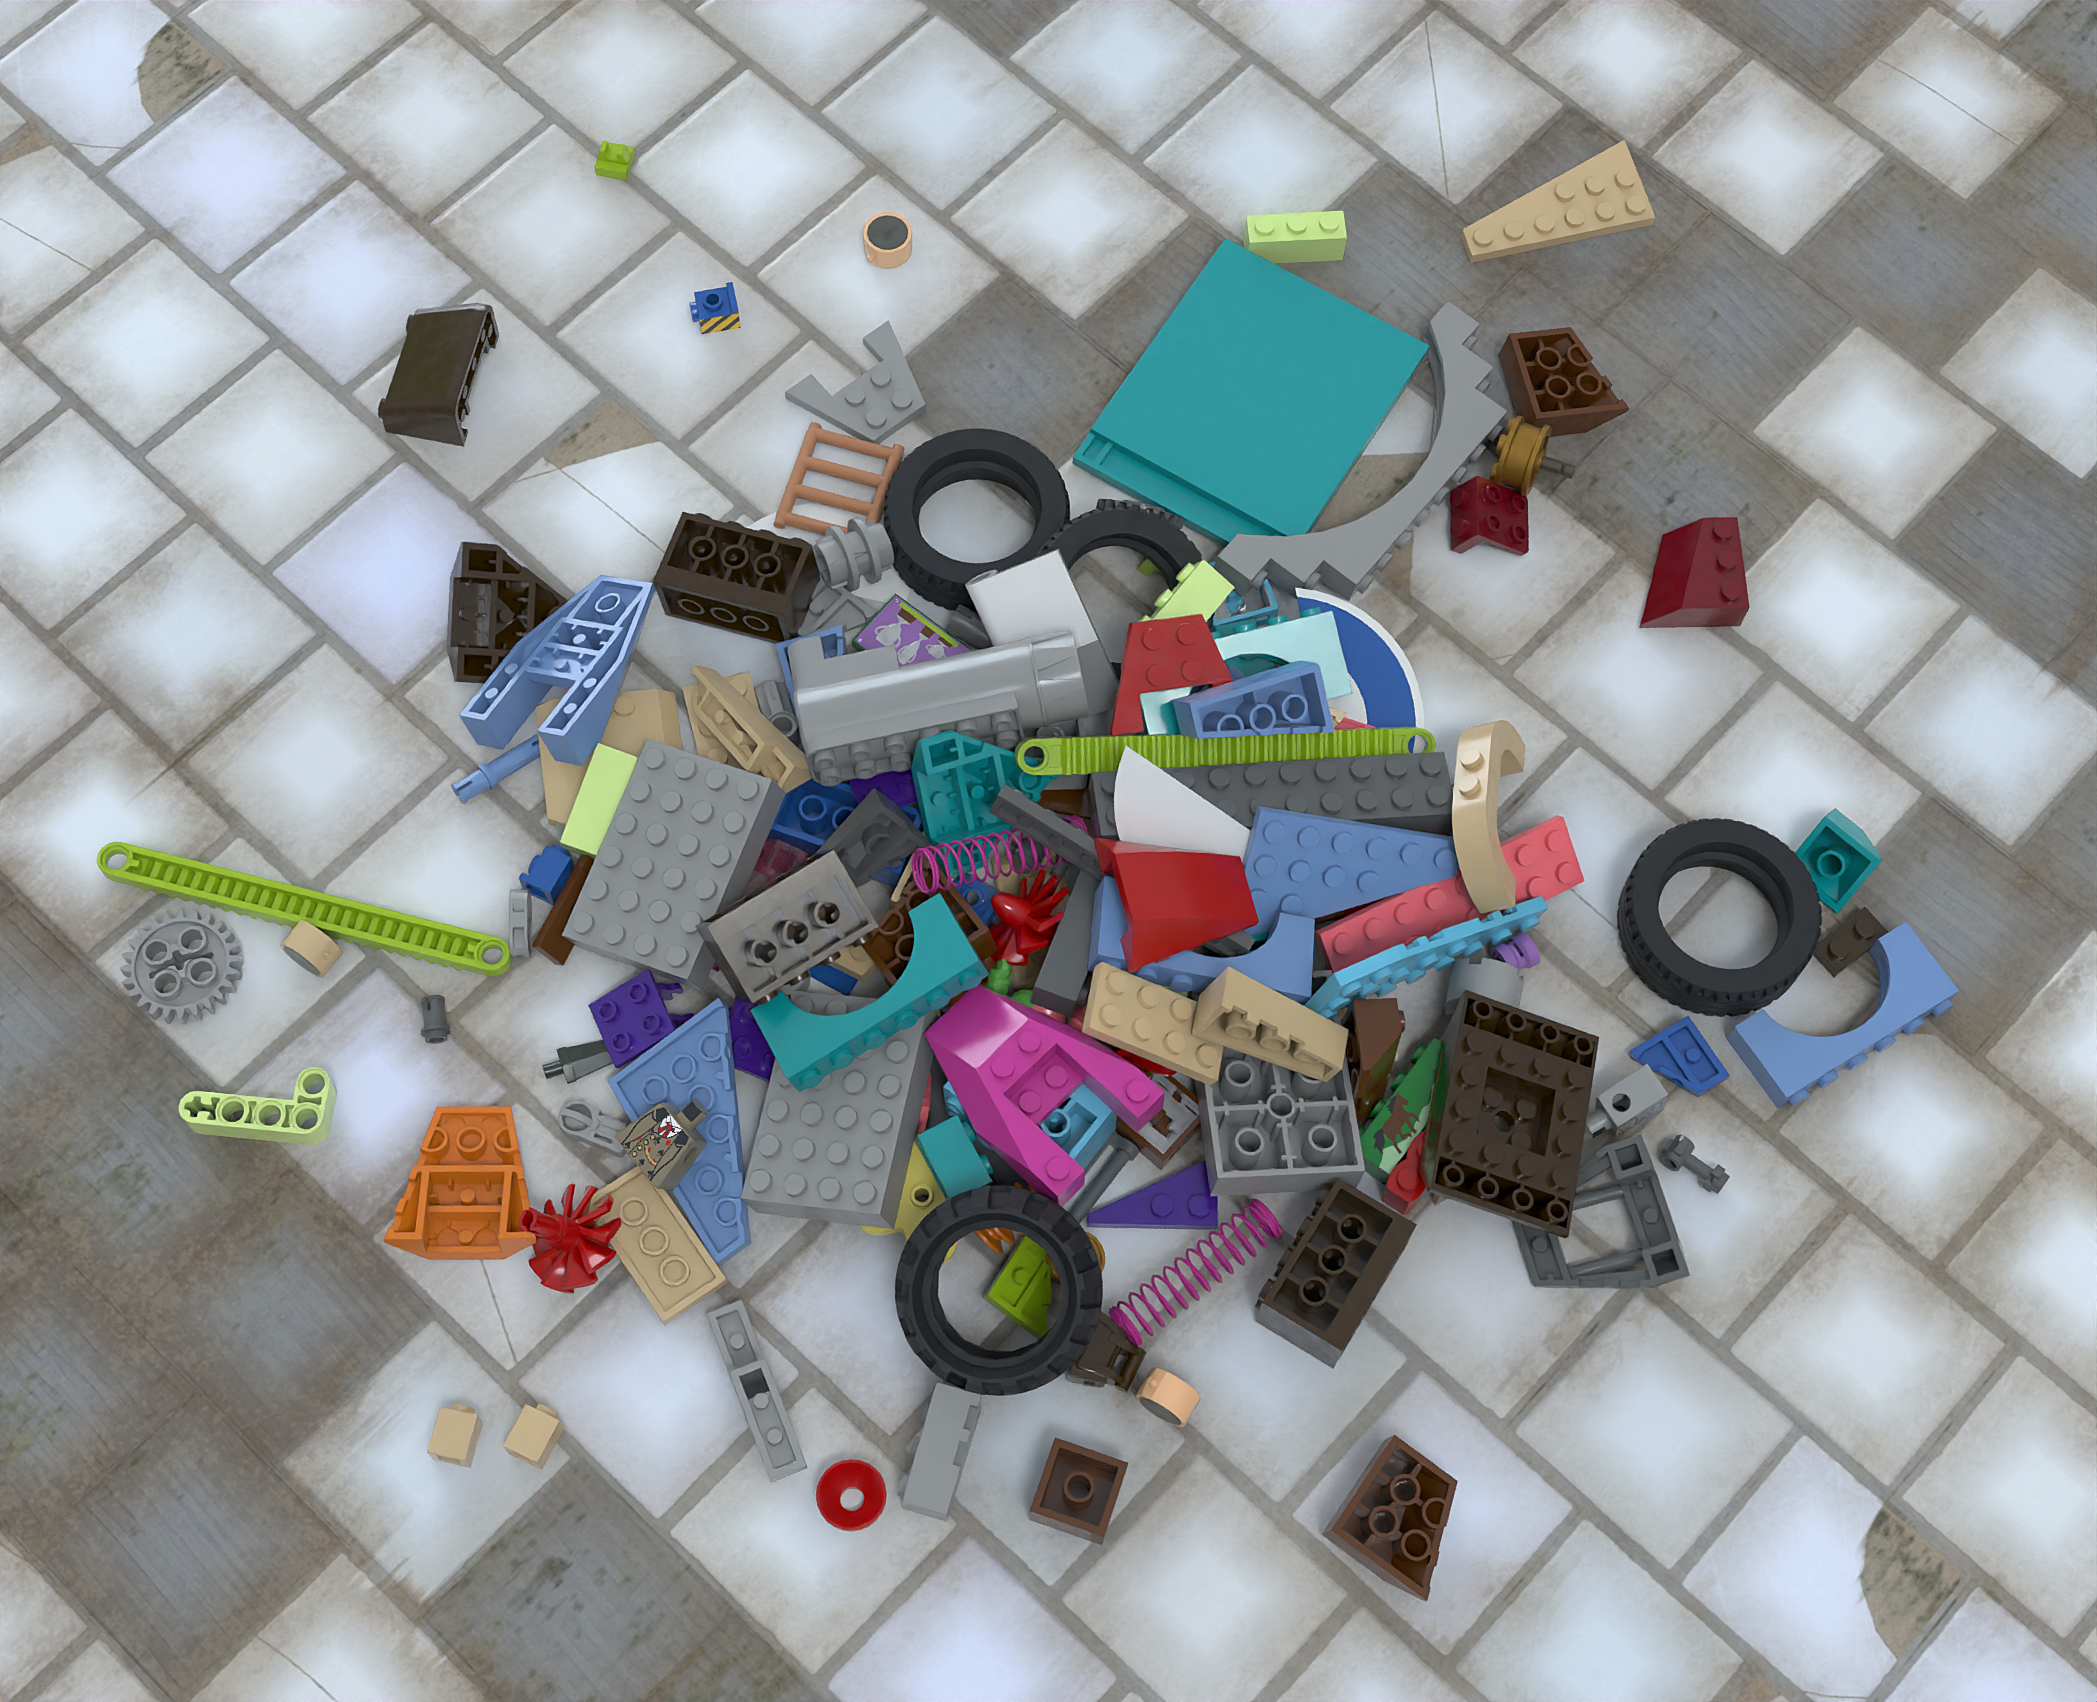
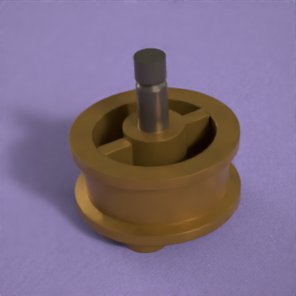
M1518 415L1516 418L1511 417L1505 435L1502 434L1499 439L1496 454L1500 456L1498 462H1495L1492 467L1489 480L1497 485L1505 484L1521 489V495L1527 497L1541 469L1572 479L1576 466L1568 463L1564 464L1562 461L1545 456L1551 434L1550 425L1545 424L1543 428L1524 423V417Z

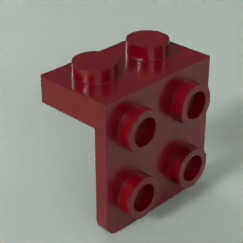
M1478 475L1450 491L1452 551L1462 554L1484 541L1519 556L1528 553L1529 526L1528 499L1526 496L1502 485H1497Z

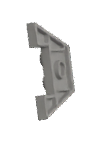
M889 320L863 338L864 346L880 363L832 396L810 374L785 392L786 399L848 434L876 444H880L926 411L925 402Z

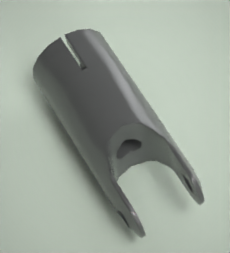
M959 604L945 630L979 650L994 647L979 614Z

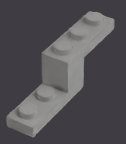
M742 1299L706 1313L770 1482H775L807 1469V1464L767 1360L762 1354Z

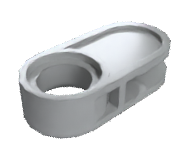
M529 888L510 890L509 945L512 958H518V955L531 957L532 900Z

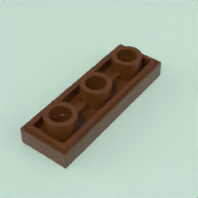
M580 855L532 944L533 948L555 965L563 966L575 945L562 936L594 863V859L589 855Z

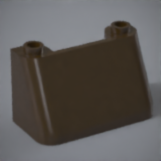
M470 303L417 309L414 315L410 314L407 319V336L386 399L382 398L379 403L378 416L382 418L385 430L388 433L464 447L468 430L461 427V422L464 421L465 415H469L470 412L468 399L483 353L488 354L490 348L495 349L499 338L493 308L487 304Z

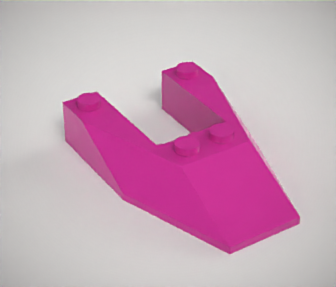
M981 985L970 989L924 1032L928 1044L976 1134L1039 1194L1053 1200L1061 1207L1085 1185V1170L1044 1133L1039 1126L1067 1098L1084 1084L1136 1133L1163 1108L1165 1092L1136 1066L1087 1034L1082 1033V1031Z

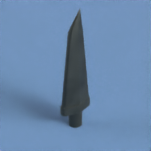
M600 1040L556 1049L559 1060L542 1065L546 1079L564 1074L567 1084H570L613 1064L604 1041Z

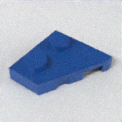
M1686 1016L1629 1051V1056L1632 1060L1643 1066L1648 1064L1653 1072L1696 1097L1701 1096L1729 1079L1730 1076L1689 1016Z

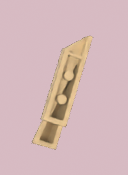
M693 666L692 675L698 678V697L692 698L693 712L746 771L755 774L761 771L764 777L772 779L785 793L812 778L806 762V756L717 671L711 668Z

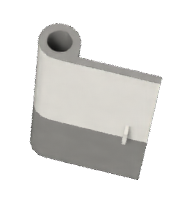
M1059 548L999 573L997 570L985 572L972 578L965 584L993 646L1027 639L1026 637L1072 630L1090 715L1085 717V719L1115 708L1114 699L1116 690L1119 687V680Z

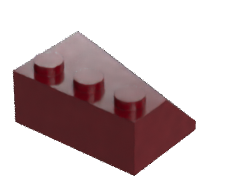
M1701 518L1663 534L1639 628L1741 626L1750 606L1738 518Z

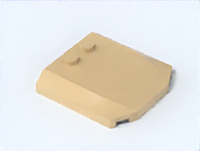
M658 688L620 692L600 744L636 756L638 759L647 739L683 750L675 693ZM562 698L552 699L535 707L537 730ZM538 733L548 824L556 827V823L566 827L595 749L582 766L555 761Z

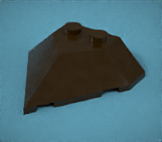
M461 542L452 569L449 584L447 652L454 682L484 684L518 641L568 601L525 566L522 567L507 555V552L497 544Z

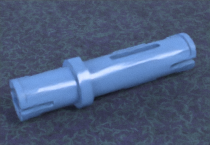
M538 734L487 765L481 763L477 766V771L452 784L451 787L457 797L460 796V802L465 804L468 800L488 788L491 790L498 787V782L539 758Z

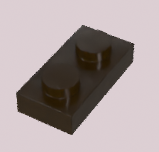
M1864 907L1819 941L1813 956L1835 978L1866 954L1880 937L1889 932Z

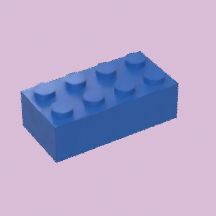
M811 778L787 792L768 834V843L808 858L814 855L858 806L850 786L841 782L835 786H823ZM908 805L900 806L901 810L919 831L923 833L924 828L920 809ZM912 854L902 859V865L894 869L890 865L871 875V879L896 888Z

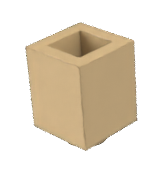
M452 1404L451 1409L439 1408L427 1451L433 1460L471 1468L483 1425L479 1416L474 1414L475 1409L460 1404Z
M525 1404L503 1445L508 1454L542 1470L564 1430L560 1420L557 1419L559 1414L542 1404H538L536 1409Z

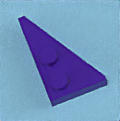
M1206 1160L1088 1214L1087 1227L1217 1230L1218 1196H1210Z

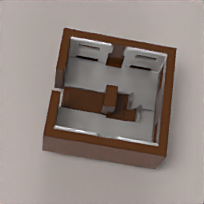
M1147 1071L1145 1075L1165 1092L1163 1108L1138 1133L1117 1115L1115 1132L1135 1144L1142 1155L1162 1170L1201 1127L1198 1100L1192 1092L1174 1077H1164Z

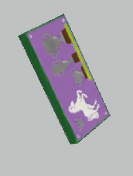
M897 594L884 605L852 640V646L859 652L895 644L900 666L973 651Z

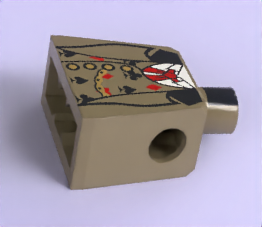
M692 1099L682 1110L676 1105L662 1102L618 1132L614 1137L656 1188L673 1191L706 1147L707 1142L696 1127L708 1116V1112L695 1099Z

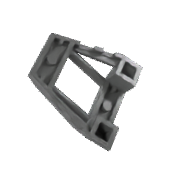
M1641 1134L1604 1146L1595 1153L1593 1158L1579 1167L1576 1188L1613 1167L1619 1184L1575 1195L1573 1211L1625 1197L1642 1248L1568 1266L1558 1236L1513 1221L1535 1287L1653 1288L1690 1276L1681 1241L1658 1175ZM1644 1262L1647 1270L1601 1274Z

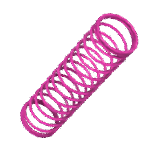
M1073 815L1062 818L1066 823L1069 824L1071 821L1077 828L1089 834L1085 822L1079 816ZM1014 828L1012 831L1003 830L999 834L992 832L987 836L979 835L975 839L966 838L962 842L954 840L949 845L941 843L937 848L934 846L918 848L912 857V872L918 888L923 893L929 895L936 892L938 886L946 891L950 883L954 887L959 888L963 881L968 885H972L975 878L983 883L986 881L987 876L996 880L1000 873L1005 877L1010 876L1012 870L1020 875L1023 873L1024 868L1032 872L1036 869L1037 865L1045 869L1049 862L1053 866H1058L1061 860L1067 864L1070 862L1059 856L1058 862H1052L1049 849L1043 846L1047 861L1045 865H1041L1038 862L1034 840L1027 836L1031 842V851L1034 858V866L1029 868L1025 863V854L1022 847L1023 833H1020L1018 839L1013 833L1019 830ZM1005 833L1009 834L1007 843L1004 840V838L1001 837V835ZM996 836L995 845L988 838ZM1011 836L1014 837L1019 846V855L1022 861L1020 871L1016 870L1013 866L1012 853L1009 848ZM999 838L1006 847L1007 858L1010 864V870L1007 874L1001 869L1000 858L997 852ZM978 839H985L982 848L976 842ZM967 841L972 842L970 851L964 845ZM987 841L994 851L997 865L996 876H992L988 870L987 858L985 856ZM959 844L958 853L951 847L952 845ZM974 844H976L982 854L983 866L985 868L983 879H980L976 873L973 860ZM943 846L947 847L945 857L942 854V852L938 850ZM962 847L970 858L973 872L970 882L963 875L960 861ZM949 849L957 860L960 873L959 884H955L950 875L948 866ZM929 850H935L934 854H932ZM920 852H923V853L921 854V858H920V873H919V866H918L919 854H920ZM937 852L945 864L947 874L946 887H942L939 882V869L936 861ZM924 854L927 856L932 868L933 884L931 890L924 879Z
M1252 1199L1248 1205H1243L1242 1215L1232 1214L1231 1224L1221 1222L1219 1227L1220 1233L1210 1231L1208 1234L1209 1242L1202 1239L1198 1240L1197 1250L1193 1248L1186 1249V1259L1175 1257V1268L1164 1266L1163 1277L1152 1275V1286L1141 1283V1295L1129 1292V1304L1124 1301H1118L1117 1306L1112 1305V1308H1109V1315L1126 1332L1128 1342L1133 1346L1139 1347V1345H1142L1143 1340L1133 1322L1120 1309V1304L1130 1309L1144 1330L1150 1336H1154V1332L1149 1324L1135 1309L1131 1296L1134 1295L1144 1302L1161 1327H1165L1162 1317L1147 1301L1143 1292V1286L1149 1288L1157 1295L1159 1301L1171 1317L1177 1318V1314L1172 1306L1159 1293L1154 1279L1162 1280L1178 1303L1188 1310V1304L1169 1282L1166 1269L1177 1274L1190 1295L1199 1301L1200 1296L1191 1283L1181 1274L1177 1261L1180 1260L1187 1264L1201 1286L1206 1291L1211 1292V1287L1207 1280L1192 1265L1189 1251L1197 1254L1217 1282L1222 1283V1277L1203 1255L1200 1243L1208 1245L1224 1269L1229 1274L1234 1275L1231 1264L1214 1246L1211 1235L1215 1234L1223 1239L1235 1260L1240 1265L1245 1266V1260L1240 1252L1225 1237L1223 1225L1234 1230L1246 1251L1251 1256L1256 1257L1257 1253L1252 1244L1236 1228L1234 1217H1239L1245 1221L1257 1242L1262 1247L1268 1248V1243L1263 1235L1247 1219L1245 1209L1249 1208L1253 1218L1262 1230L1272 1239L1279 1240V1237L1282 1238L1283 1235L1282 1228L1268 1207L1260 1200Z

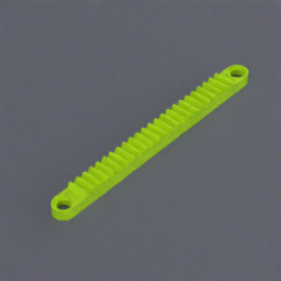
M1417 727L1334 729V732L1331 733L1314 732L1307 734L1251 735L1203 739L1181 734L1039 737L1024 739L1015 749L1014 759L1018 768L1027 774L1072 775L1118 771L1126 746L1158 768L1411 754L1408 750V742L1415 735H1420L1424 740L1425 746L1421 753L1435 752L1436 742L1431 732ZM1037 746L1043 753V759L1039 765L1030 767L1024 761V753L1029 747Z
M112 842L105 845L97 856L98 867L106 878L138 887L146 892L151 890L157 895L166 894L173 899L178 897L185 902L190 900L197 905L206 904L213 909L218 907L225 912L233 911L240 916L245 914L252 919L261 918L268 923L273 921L280 926L285 924L292 929L300 920H303L335 940L340 938L347 943L356 942L363 947L368 945L375 950L384 949L390 954L395 952L402 957L411 956L418 961L423 959L430 964L439 963L443 967L451 966L458 971L466 970L486 976H499L505 973L512 963L508 944L503 939L488 934L123 842ZM123 854L127 857L126 863L121 868L111 869L108 867V861L112 856ZM489 949L501 950L503 957L497 964L490 965L483 961V956Z

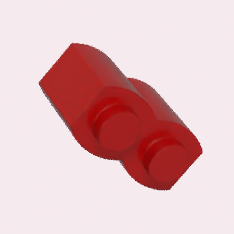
M1426 1130L1413 1139L1403 1161L1397 1164L1390 1173L1382 1192L1381 1201L1402 1215L1407 1214L1417 1205L1425 1190V1184L1419 1172V1165Z

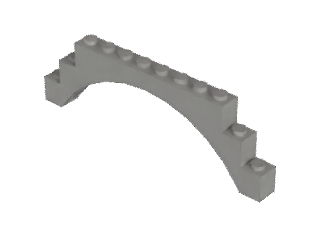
M1447 302L1430 320L1422 337V342L1430 345L1426 354L1435 380L1437 416L1434 439L1429 454L1412 481L1381 507L1356 521L1323 532L1285 537L1237 534L1218 555L1213 567L1235 587L1233 590L1245 597L1252 588L1258 590L1267 578L1295 599H1297L1295 588L1313 590L1320 580L1348 601L1357 591L1363 594L1374 580V577L1371 575L1376 569L1382 572L1393 558L1391 552L1395 547L1401 550L1413 534L1410 530L1415 525L1420 528L1431 514L1429 508L1433 504L1439 506L1450 492L1448 486L1452 482L1457 485L1463 479L1469 469L1466 467L1470 461L1477 463L1487 449L1485 444L1488 440L1494 443L1505 428L1502 421L1507 410L1484 395L1491 385V382L1487 379L1493 366L1471 351L1478 340L1474 337L1479 326L1478 322L1450 302Z

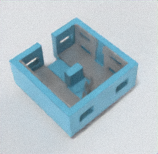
M1215 562L1208 563V564H1209L1210 566L1214 567ZM1268 578L1258 590L1252 588L1245 597L1232 590L1216 609L1213 617V626L1209 628L1210 632H1214L1215 626L1255 618L1257 626L1267 624V619L1277 617L1279 607Z

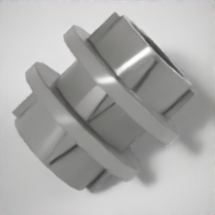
M855 517L848 521V533L844 534L840 527L832 525L826 529L825 537L815 540L816 544L813 546V551L819 573L825 584L829 587L831 586V589L844 586L845 589L852 592L860 586L859 576L863 575L869 583L874 584L881 580L883 571L891 569L890 565L894 563L892 545L884 527L880 523H876V520L864 523L862 519Z

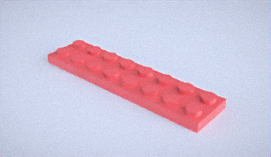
M1556 815L1500 842L1504 858L1516 878L1515 905L1542 896L1544 901L1584 882L1564 817ZM1459 867L1456 877L1426 886L1421 885L1409 891L1386 897L1314 933L1327 969L1335 973L1403 943L1406 947L1417 938L1426 936L1429 939L1443 929L1475 918H1479L1481 921L1487 918L1490 913L1496 911L1480 914L1469 895ZM1502 909V910H1499V911H1500L1501 914H1502V913H1503L1504 911H1506L1507 909Z

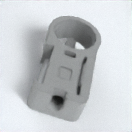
M570 1101L562 1107L558 1119L565 1136L572 1140L586 1143L621 1158L625 1156L626 1150L614 1136L627 1127V1124L602 1114L600 1109L591 1106L585 1101ZM573 1110H585L590 1114L592 1118L590 1119L587 1116ZM566 1116L587 1125V1128L576 1132L567 1129L564 1125Z

